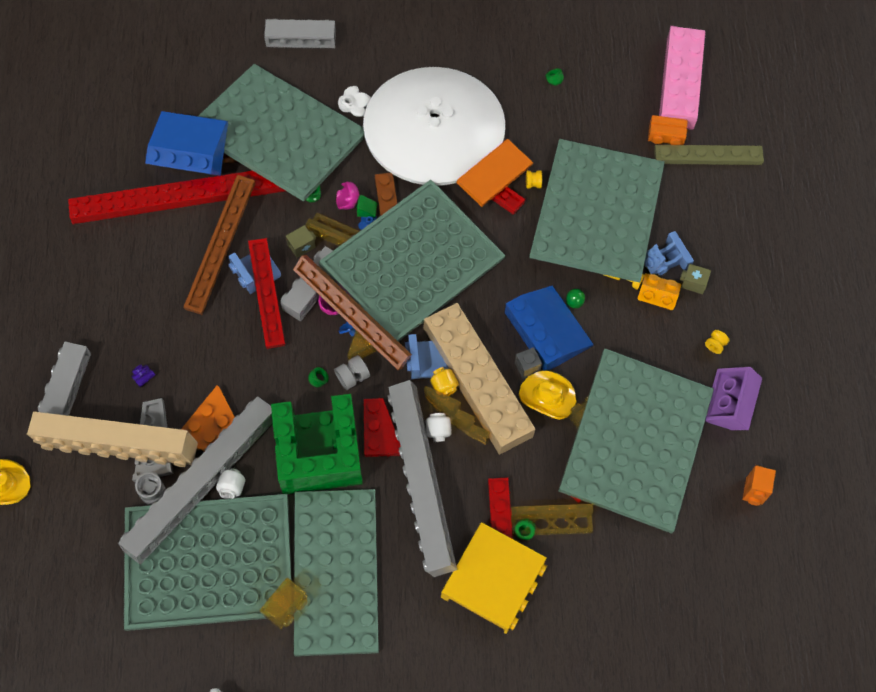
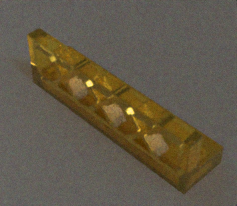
M316 213L313 220L309 218L306 222L308 231L312 230L316 237L337 246H341L352 237L351 235H356L360 232L319 213ZM318 220L326 222V225L319 223ZM335 228L342 229L343 233L338 230H335Z
M593 504L511 507L512 536H517L515 534V520L524 518L534 519V523L538 519H544L549 524L545 529L536 527L534 535L592 533ZM587 517L588 528H580L574 522L578 518ZM558 518H564L569 524L566 528L560 529L554 523ZM527 527L525 530H520L522 534H529L531 530Z

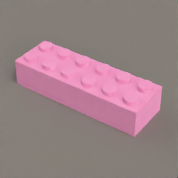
M671 26L667 38L659 116L687 119V129L694 130L698 118L705 30Z

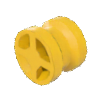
M541 170L536 172L526 171L527 189L532 187L542 188Z
M714 330L711 338L706 340L705 345L710 351L721 354L723 346L727 345L730 340L722 331Z

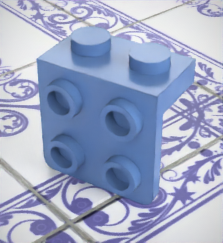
M236 253L229 255V268L233 274L236 273L238 275V281L242 288L246 287L248 292L252 294L256 291L250 254L242 259H239ZM270 257L275 281L281 277V272Z
M416 334L408 335L405 349L412 354L407 361V371H411V379L431 378L434 375L433 371L440 367L449 369L433 341L417 342Z

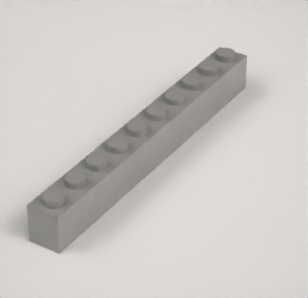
M411 380L388 387L390 393L388 401L393 407L391 416L397 426L395 434L401 445L399 448L400 456L404 459L403 472L409 482L406 485L407 491L413 501L410 503L413 514L416 515L417 521L414 522L417 533L420 534L421 540L418 543L421 552L424 553L423 567L426 572L436 577L456 571L457 567L417 387Z
M258 396L253 401H250L246 405L245 410L235 416L232 424L220 432L215 442L210 443L206 447L205 452L192 462L191 467L186 472L180 474L177 482L165 490L160 500L154 502L150 506L149 511L136 521L135 526L129 532L123 534L118 543L121 549L141 565L219 480L220 474L224 470H229L273 423L271 406Z

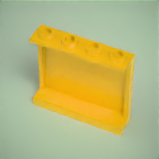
M481 522L458 562L457 570L453 571L441 593V598L449 601V599L505 629L504 633L507 634L509 629L514 630L519 620L516 618L518 612L524 611L528 603L526 600L528 593L533 594L538 585L535 582L537 576H543L547 565L544 564L546 557Z

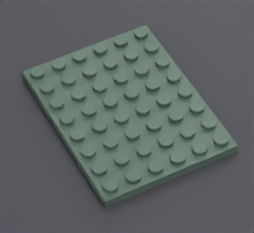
M253 64L198 116L228 121L224 153L302 201H305L365 138L362 126L256 64Z
M559 139L530 258L640 283L665 161Z
M429 180L321 259L319 265L349 296L399 342L421 325L425 318L435 314L504 260L505 255L432 180Z
M604 349L558 491L673 533L714 389Z
M287 494L200 501L141 565L125 553V631L293 616ZM151 505L125 508V533L129 532L135 526L136 521L149 511Z

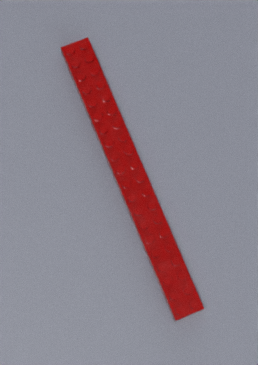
M254 171L71 198L68 199L69 215L72 224L226 201L237 175L255 180L250 197L284 192L286 190Z

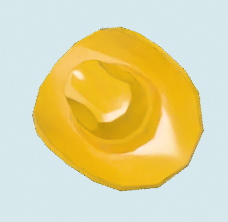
M547 370L538 371L528 376L521 384L518 394L521 402L526 406L559 420L567 418L574 411L576 404V394L572 384L562 375Z
M0 459V505L18 503L27 496L30 490V476L19 463Z

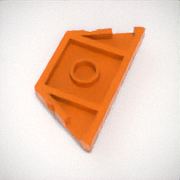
M219 386L213 389L181 429L187 430L198 442L197 450H202L203 452H205L206 447L210 443L215 442L223 429H227L232 424L235 418Z

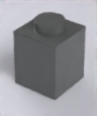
M534 347L516 354L515 365L522 379L541 371L542 362Z

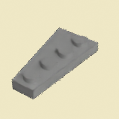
M162 398L143 402L140 425L168 428L165 403ZM135 460L136 466L132 481L136 482L140 475L147 472L155 473L159 477L173 474L172 463L167 462L166 465H161L153 460H147V462Z

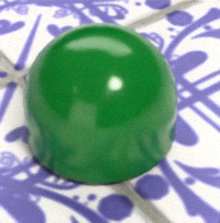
M557 68L549 71L546 74L548 83L551 85L561 84L564 79L562 69Z
M572 289L566 296V302L571 308H580L585 302V294L580 289Z
M316 367L309 373L308 380L312 386L322 387L328 382L329 377L323 368ZM316 374H321L324 377L323 381L319 380Z
M527 518L519 520L515 526V534L522 540L531 539L536 531L534 522Z

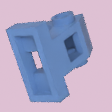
M675 231L668 234L666 239L667 247L659 250L658 245L655 244L652 249L646 252L644 264L650 274L663 275L670 268L677 265L687 270L689 264H693V258Z

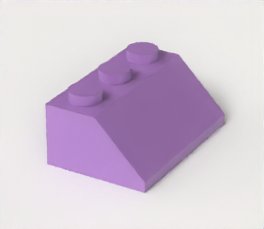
M751 367L717 369L712 387L714 390L705 422L730 430H749L762 377Z

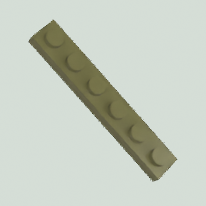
M655 145L654 148L655 159L665 161L664 164L762 165L764 162L762 146Z

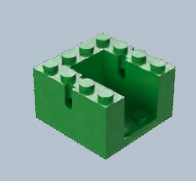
M351 394L331 396L333 410L295 415L291 401L271 404L274 439L276 442L275 452L278 481L283 494L363 484Z

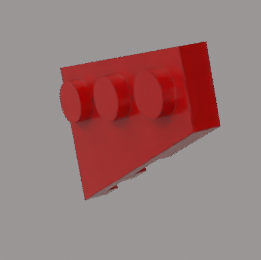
M364 399L365 457L400 456V441L397 440L395 428L384 399Z

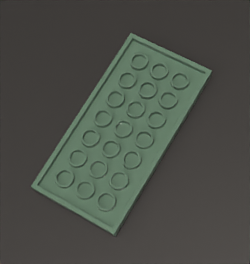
M375 489L295 492L294 656L379 653Z

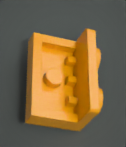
M645 273L638 300L674 310L681 284L674 280L660 278L655 274Z

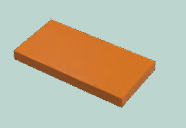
M506 139L457 179L456 183L483 207L529 169L533 162L509 139Z

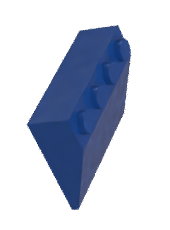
M162 111L147 147L145 164L221 176L228 121Z
M553 286L522 294L506 303V316L529 349L534 347L542 362L541 367L544 371H550L594 345Z

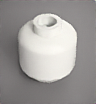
M446 413L430 414V417L425 421L427 437L433 438V442L445 441V437H449L452 433L451 419L446 416Z
M237 469L224 470L220 474L216 486L219 495L224 499L239 497L245 484V478Z

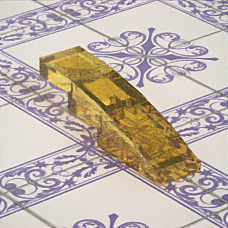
M428 386L424 388V396L439 413H446V416L451 419L452 425L466 435L486 445L490 432L474 425L475 417L460 410V401Z

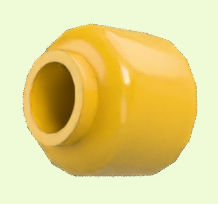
M440 367L433 371L434 375L431 377L430 382L437 395L447 397L457 391L459 382L452 369Z

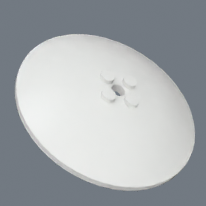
M424 67L403 72L385 82L374 93L367 105L363 128L370 152L387 171L412 183L424 185L429 180H432L437 186L456 183L457 179L503 143L505 117L498 99L481 81L454 69ZM436 113L439 117H431L430 115Z

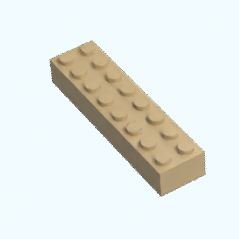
M456 303L425 318L423 329L429 339L433 341L448 368L454 372L459 382V389L498 454L500 455L533 438L535 427L459 304Z
M33 412L27 435L33 439V442L40 444L41 448L45 450L57 448L66 453H71L73 450L83 455L97 453L98 456L106 458L113 455L122 460L135 458L139 462L153 460L157 464L166 465L168 462L174 463L178 467L192 465L198 442L187 430Z

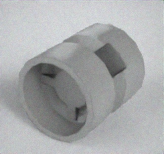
M358 355L348 360L347 365L343 363L334 369L337 378L346 390L355 386L357 381L362 382L370 377L367 366Z
M143 473L135 482L136 492L143 502L148 505L159 501L166 490L163 482L155 473Z

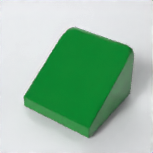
M359 195L357 216L375 218L378 203L363 195Z

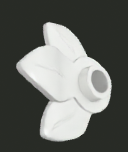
M351 86L345 89L344 95L338 100V105L341 111L351 112L354 116L362 117L365 115L364 107L368 105L371 97L366 93H359L357 86Z

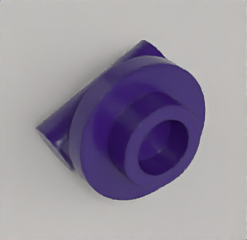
M140 364L132 371L134 374L131 377L139 387H142L155 374L147 365L142 366Z

